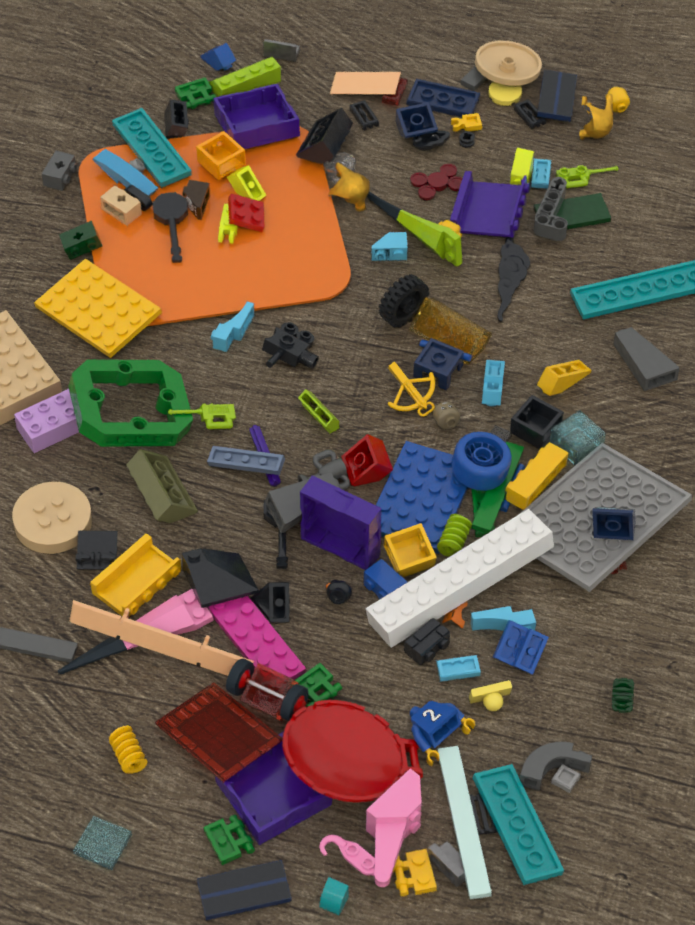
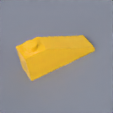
M580 360L547 366L537 386L549 396L560 394L589 375L592 370Z

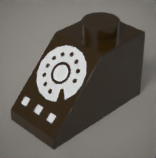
M189 180L187 187L184 186L182 195L187 200V207L198 220H202L210 197V184Z

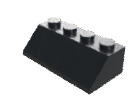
M342 107L315 121L296 154L298 158L319 164L326 161L331 162L336 158L337 152L341 149V145L346 140L345 138L350 133V128L353 125V122Z

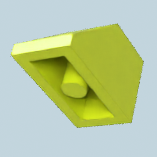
M521 148L516 149L510 184L521 185V179L523 180L524 175L527 176V183L530 182L534 151Z
M249 165L239 168L227 176L233 189L240 196L258 201L267 196Z

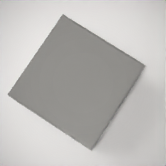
M562 764L552 778L551 783L570 793L580 779L581 774Z

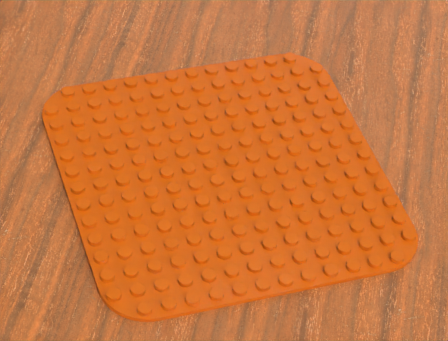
M300 127V136L245 149V166H250L267 195L259 200L264 202L265 228L262 232L238 226L234 243H229V235L224 234L223 242H218V234L224 204H228V197L231 193L239 194L235 192L227 176L217 180L197 162L196 146L221 132L167 139L192 170V175L161 188L145 168L142 174L158 187L157 191L150 196L152 202L161 193L176 192L183 196L184 186L187 187L189 180L210 184V197L202 220H198L188 208V216L179 224H176L178 243L181 248L180 256H182V262L172 263L173 255L171 254L172 245L169 225H164L154 219L153 205L146 211L141 210L142 214L128 226L101 208L100 197L113 186L123 190L126 187L121 182L116 183L93 161V158L106 149L129 163L138 158L132 149L126 144L105 147L92 152L82 161L79 167V180L86 221L92 220L103 245L92 250L94 265L161 308L162 313L148 326L236 314L242 310L247 301L254 303V311L331 300L338 296L348 286L351 270L332 197L328 196L330 189L323 163H315L296 156L309 133L308 130Z

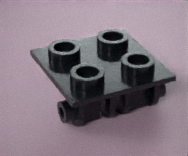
M78 531L77 569L105 570L117 559L118 531Z

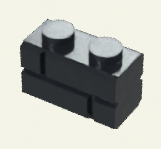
M432 618L404 642V652L422 666L426 661L431 662L440 649L445 650L450 644V632L443 625L441 626L436 619Z

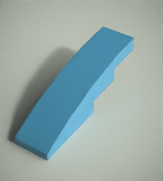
M106 149L93 158V161L116 183L121 182L126 188L134 185L149 197L158 189L156 185L136 168Z

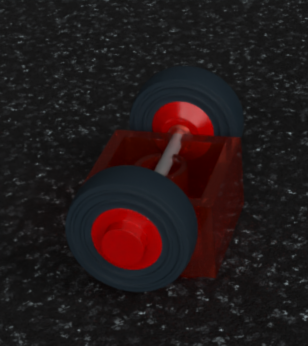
M239 659L233 665L226 681V690L235 696L242 694L240 701L280 722L283 719L289 721L297 710L306 706L308 700V689L294 679L258 663L254 671V664L246 659Z

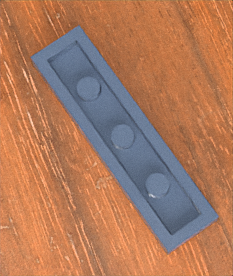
M213 446L207 463L209 466L280 475L285 457L281 454Z

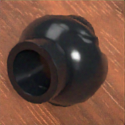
M335 579L326 585L327 597L334 604L345 603L352 595V589L345 581Z

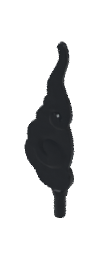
M506 237L505 244L502 245L500 251L498 293L502 303L497 315L499 322L503 321L502 314L510 305L514 291L519 287L520 282L526 278L527 270L530 267L528 255L521 246L514 244L513 237Z

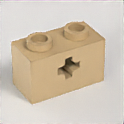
M113 186L100 197L102 210L127 226L142 214L141 202L117 186Z

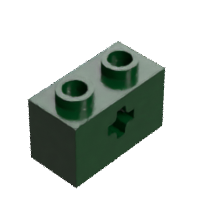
M92 220L59 234L63 248L70 260L103 246Z

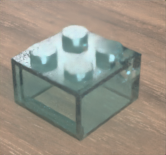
M579 410L552 428L550 443L569 453L568 460L576 465L597 446L605 442L606 433Z

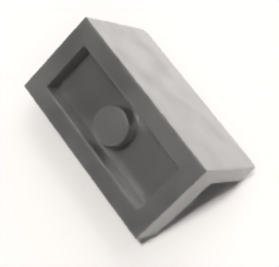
M267 39L263 42L264 56L296 62L300 52L299 45Z
M445 842L440 847L435 843L428 848L429 860L456 887L465 882L460 853L448 842Z

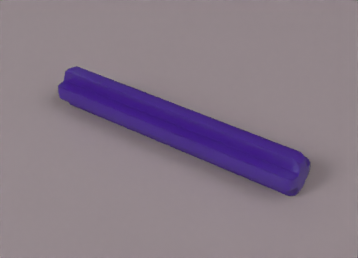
M253 425L249 431L258 452L270 453L260 427ZM266 473L270 486L277 487L281 483L279 475Z

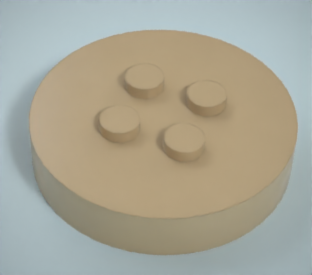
M46 482L31 487L18 498L12 512L14 530L20 542L33 551L45 554L61 553L78 545V531H90L92 525L91 508L86 495L77 487L63 482Z

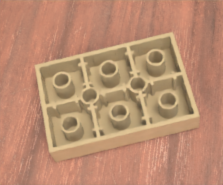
M7 310L0 313V425L14 419L15 413L62 392L60 379Z

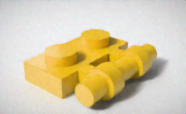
M427 849L405 853L406 861H401L398 855L393 872H395L396 888L400 891L401 896L409 894L408 888H414L415 895L437 890ZM409 870L411 878H405L403 871Z

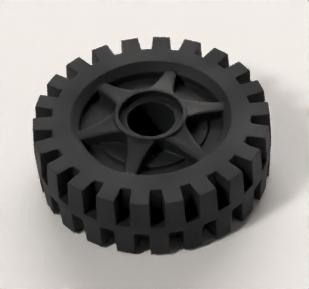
M412 274L399 278L398 282L395 281L393 287L390 286L388 288L389 291L384 293L383 296L385 298H382L381 304H379V315L394 328L407 325V322L410 323L413 317L416 318L418 316V312L421 313V308L425 307V302L429 298V287Z

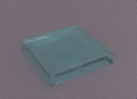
M93 816L75 846L73 853L112 870L131 838L132 832Z

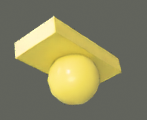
M508 680L471 689L469 694L470 703L483 701L485 708L489 711L499 710L503 706L502 696L511 693V681Z

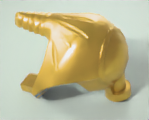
M607 94L606 108L604 110L594 107L590 102L587 103V97L582 96V106L592 118L589 123L584 125V129H580L579 135L581 140L587 137L600 139L609 134L613 126L612 94Z
M337 162L336 169L341 178L333 188H330L328 196L332 198L335 196L343 197L346 202L355 204L356 211H364L366 209L365 199L370 188L369 180L365 176L353 172Z

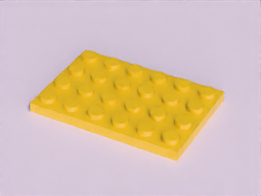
M84 259L34 302L37 309L109 358H112L162 313L160 307L87 259Z

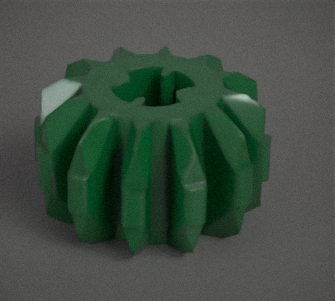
M615 678L612 689V709L619 713L631 712L634 702V681L627 678Z

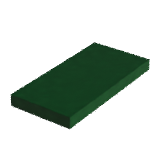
M601 193L564 199L557 213L558 217L567 220V229L611 222V215ZM534 204L535 214L537 213L540 204Z

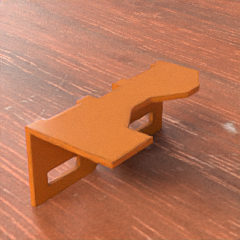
M466 601L445 614L442 623L452 620L463 629L465 621L462 619L461 612L463 608L467 607L468 602Z

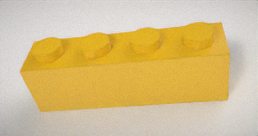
M550 442L544 448H540L537 456L529 460L527 467L519 471L513 482L510 481L505 489L507 492L506 500L524 510L536 500L567 465L569 453Z

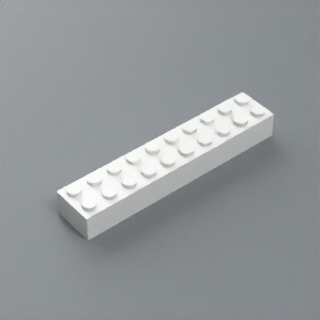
M527 509L365 608L368 622L392 648L416 633L432 618L439 619L554 547L553 533L530 509Z

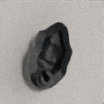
M438 130L437 132L415 136L413 138V145L419 150L429 151L432 148L442 146L448 141L450 133Z

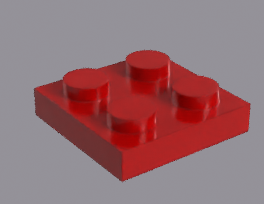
M231 193L228 197L229 224L262 232L265 228L264 202Z

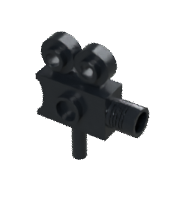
M291 322L283 323L280 329L276 327L274 335L264 340L262 350L273 355L266 362V366L272 368L280 359L293 367L301 363L313 369L319 359V356L308 351L313 346L314 335L309 331L299 332L298 327Z

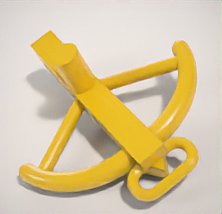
M396 362L389 365L388 369L401 385L394 403L388 402V406L398 411H412L418 408V414L421 417L431 413L435 409V405L427 401L431 398L435 389L434 374L430 372L427 378L408 379ZM430 381L429 391L424 397L420 395L412 384ZM403 390L407 391L415 404L410 406L397 405ZM430 404L432 408L425 414H422L420 410H427V405Z

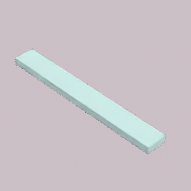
M459 747L438 748L441 772L469 899L491 897V888Z

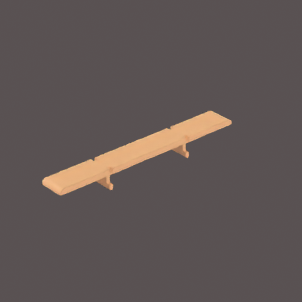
M75 600L72 603L70 622L115 638L118 635L120 640L194 665L201 663L200 667L227 676L239 659H246L208 646L209 635H206L202 644L128 619V608L125 609L124 615L121 618L119 615Z

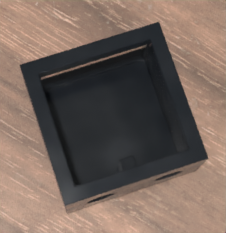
M531 395L511 418L510 433L539 449L544 448L562 427L564 412Z

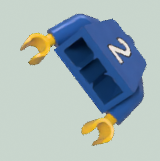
M429 701L422 708L414 706L410 711L413 725L411 731L414 740L422 752H426V761L430 766H433V761L430 759L431 756H434L438 762L440 758L439 753L431 750L430 747L436 748L461 724H463L461 730L464 734H470L471 729L468 726L472 729L475 727V721L471 718L465 719V715L452 703Z

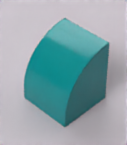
M329 877L320 898V908L340 915L349 898V885Z

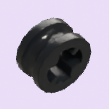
M464 131L460 134L459 144L462 147L470 148L474 145L475 135L472 132Z

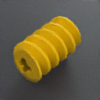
M122 726L110 735L109 743L123 772L129 774L137 773L146 767L148 761L144 759L145 755L141 752L142 748L139 746L138 740L135 739L136 736L132 732V727Z

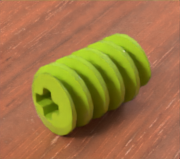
M451 514L437 544L438 551L444 556L450 557L462 550L465 544L464 541H466L467 535L472 528L471 521L459 514Z

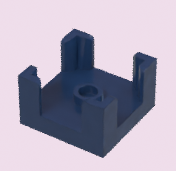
M430 338L414 362L413 377L422 378L423 372L428 374L432 372L434 376L439 378L438 387L447 391L451 384V374L456 367L458 371L463 367L464 351Z

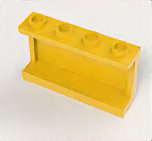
M146 533L90 582L92 594L121 616L124 615L125 609L128 608V617H130L145 602H149L156 592L162 590L173 577L175 578L180 574L181 560L178 557L173 560L154 546L152 537Z

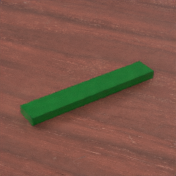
M507 441L506 444L512 456L507 478L497 488L485 492L471 528L487 534L492 531L507 493L505 489L508 483L512 481L524 451L523 446Z

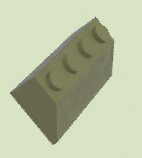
M140 449L126 464L130 475L136 481L139 491L142 492L146 504L151 508L153 516L157 521L173 523L198 512L167 456Z

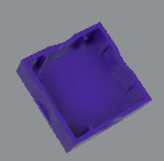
M278 83L246 92L213 98L214 113L223 131L244 149L300 136L299 118L292 106L286 101L285 95Z
M312 475L300 491V509L302 512L301 539L367 570L377 561L381 554V508Z
M283 732L276 735L281 741L226 781H223L215 774L216 783L258 845L332 805V798L313 790L293 772L283 752ZM263 742L260 746H258V747H257L256 749H254L253 751L255 752L256 750H258L259 748H261V747H262L263 745H265L266 743ZM250 751L239 755L238 758L240 760L235 758L225 767L231 769L253 752Z

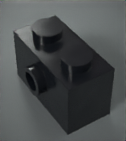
M170 99L164 112L166 138L184 137L189 123L187 102Z

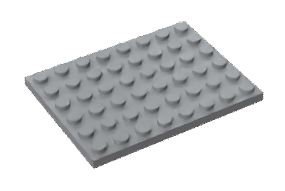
M601 443L522 512L530 509L553 533L554 547L536 559L590 592L692 500V494ZM593 508L635 509L634 540L594 538Z

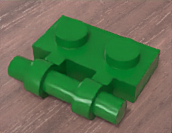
M206 77L175 86V93L179 100L183 102L188 101L187 109H195L202 104H211L213 98L216 97L215 94L208 95L212 93V87Z
M321 663L288 685L289 689L295 684L302 685L308 689V699L311 702L306 707L313 705L317 701L333 699L337 696V692L342 690L340 683L337 682L333 686L330 684L333 681V675ZM323 688L325 692L318 696L316 692Z
M232 815L229 818L231 823L226 825L224 819H220L203 827L221 865L240 858L241 851L239 849L245 848L247 854L255 851L252 845L253 840L246 834L244 830L245 825L242 820L238 819L237 815ZM237 833L239 839L234 840L231 834Z

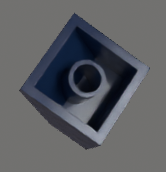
M429 102L396 109L395 121L402 137L409 138L438 131Z
M593 508L594 538L634 540L635 509Z

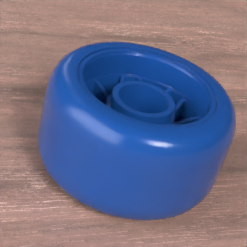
M488 432L469 433L463 436L455 446L451 463L452 471L456 479L468 488L479 491L495 489L507 478L512 459L511 451L508 445L494 434Z

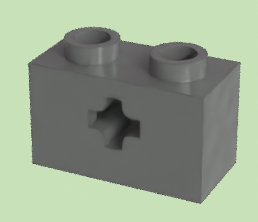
M55 151L42 172L43 186L63 191L65 186L69 184L70 177L77 170L75 155Z

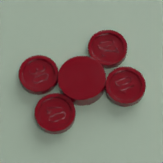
M444 164L440 167V172L431 173L428 178L424 173L417 172L412 174L410 182L413 186L420 187L418 196L421 199L431 200L435 197L436 191H443L447 187L453 191H459L463 178L456 176L457 167L455 165Z

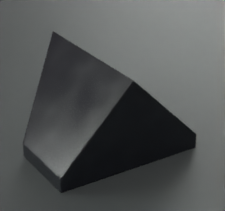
M269 582L259 590V593L254 594L250 598L269 622H290L289 582Z

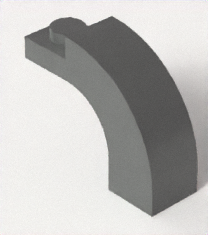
M570 742L545 744L528 756L522 767L520 781L523 787L540 791L544 776L550 770L561 767L562 764L571 769L589 773L592 755L582 751H573L574 743Z

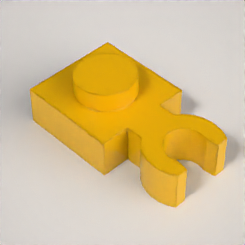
M479 113L462 115V119H451L454 132L465 129V131L482 130Z

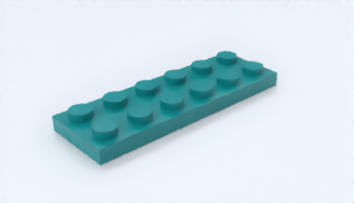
M143 108L112 120L115 129L139 160L143 162L145 168L161 188L192 175V170Z
M513 764L474 773L473 780L523 885L563 875L564 869Z

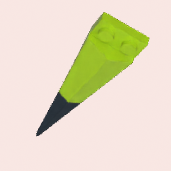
M368 192L367 197L441 259L446 258L448 262H451L456 267L462 264L461 236L452 229L408 213Z

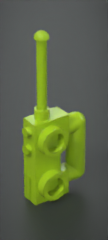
M583 165L569 169L563 167L560 170H556V177H562L566 180V189L583 187L588 185L591 173L617 171L618 166L587 170V167Z
M211 403L209 405L202 404L200 409L197 410L170 409L168 411L169 415L201 414V422L206 423L207 429H231L233 427L232 421L236 419L234 404L213 405ZM214 418H221V419H223L224 421H223V422H213V419H214Z

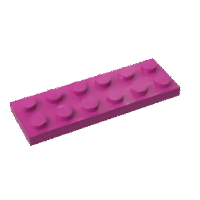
M248 596L207 607L215 621L246 659L254 661V670L269 689L276 691L306 673L305 666Z

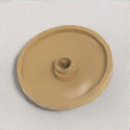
M492 41L486 43L478 49L475 57L477 70L487 79L503 85L518 86L531 83L539 77L542 68V61L535 51L523 44L512 41Z

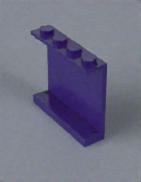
M465 171L450 221L461 227L460 233L514 238L515 231L519 229V218H522L523 215L522 207L526 205V193L530 191V183H527V176H523L521 185L474 182L472 171Z

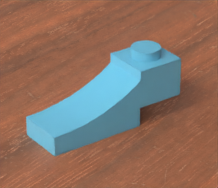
M247 301L235 317L224 324L219 323L217 329L212 331L211 340H213L214 349L227 352L234 339L241 341L254 317V303Z
M486 360L482 404L488 406L501 405L505 361Z
M511 606L471 613L470 624L472 631L483 629L504 631L508 620L528 629L535 630L536 620L532 609L512 612Z

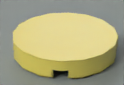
M492 82L489 86V97L496 104L509 106L514 102H519L521 99L522 88L520 85L511 86Z

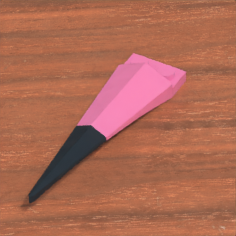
M191 589L179 596H173L136 621L178 635L197 630L214 621L207 607L201 608ZM118 635L116 638L111 636L59 669L58 674H64L138 645L120 640Z

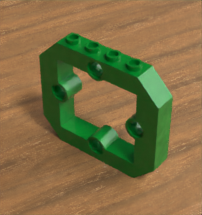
M86 360L71 375L68 388L78 431L101 447L175 446L190 430L193 421L192 414L169 415L168 413L170 409L191 410L182 376L160 360ZM93 383H115L119 386H127L129 383L158 384L160 393L155 407L158 412L167 415L168 422H148L142 417H134L130 422H102L100 411L105 395L100 389L94 388Z

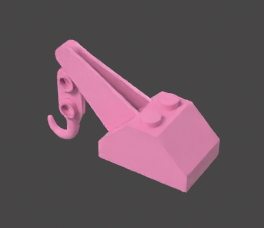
M409 769L366 810V831L375 838V858L357 843L344 840L337 835H328L322 839L319 847L321 853L326 856L325 845L329 842L335 843L346 861L362 874L374 876L377 886L386 887L390 883L404 838L410 833L414 834L421 826L420 776L412 769Z

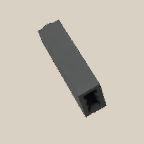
M630 327L615 332L613 345L644 391L677 380L679 373L678 365L636 330Z
M331 472L317 476V478L339 488V482L336 478L334 479ZM309 479L268 492L265 502L281 533L286 532L302 521L300 491Z

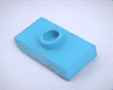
M534 159L531 187L548 189L551 160Z
M477 655L438 660L436 662L440 682L481 675Z

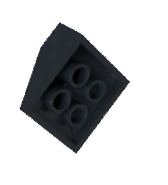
M203 548L182 553L183 572L201 608L259 593V589L239 553Z

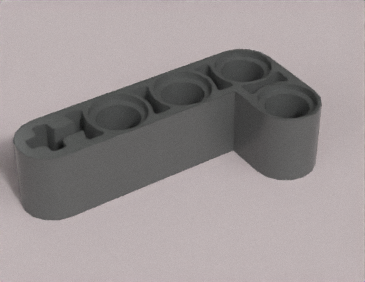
M555 177L551 180L534 220V233L555 241H562L566 238L568 224L566 219L557 216L566 193L567 182L562 177Z

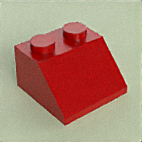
M369 434L365 435L341 456L346 466L351 486L381 481L393 470L383 440Z

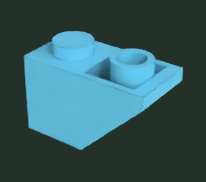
M387 233L372 245L371 260H407V233Z

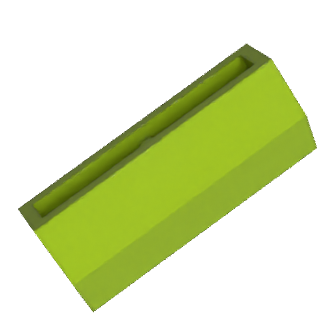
M305 389L298 399L306 410L329 434L339 429V420L312 392ZM309 402H311V403L316 407V409H314V408L309 404ZM324 415L329 421L326 422L321 416Z

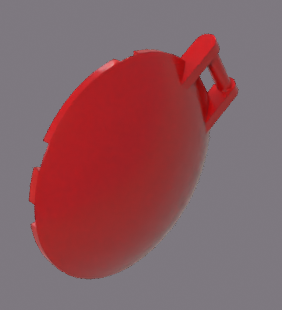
M323 700L314 702L313 705L306 708L303 706L293 714L286 724L282 738L285 758L298 778L318 793L346 802H368L378 799L409 769H412L422 779L423 771L419 765L417 752L419 746L414 739L400 738L398 734H394L389 728L390 724L378 714L374 716L365 711V707L341 700ZM406 752H409L411 767L407 764Z

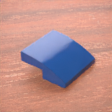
M508 620L492 658L533 675L549 637Z

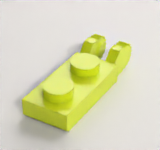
M224 204L219 226L218 242H223L224 234L229 235V243H234L238 226L229 224V206Z

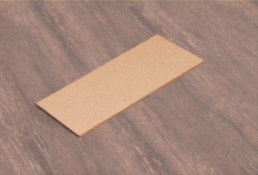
M336 72L330 94H395L401 72Z

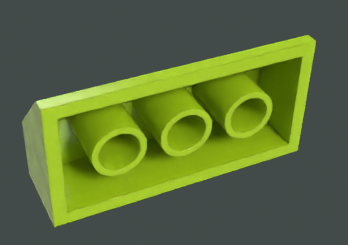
M273 57L209 81V84L216 97L246 92L281 82V66Z

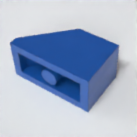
M227 43L212 48L201 55V58L216 71L222 68L225 71L232 67L231 63L236 61Z

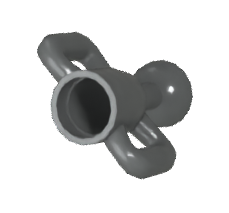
M327 449L313 456V464L319 470L313 476L317 477L331 472L334 479L340 478L344 481L339 484L340 489L346 490L350 486V480L346 476V466L341 458L337 459L334 451ZM331 457V462L324 466L319 463L320 460ZM298 475V482L310 479L311 476Z

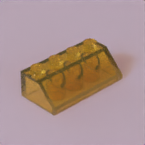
M425 297L409 330L427 341L433 338L460 349L464 353L471 354L472 359L470 362L463 360V363L469 365L485 349L493 334L435 298Z

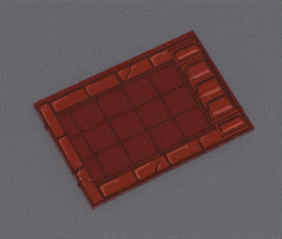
M214 682L155 722L161 730L223 783L282 742L281 736Z

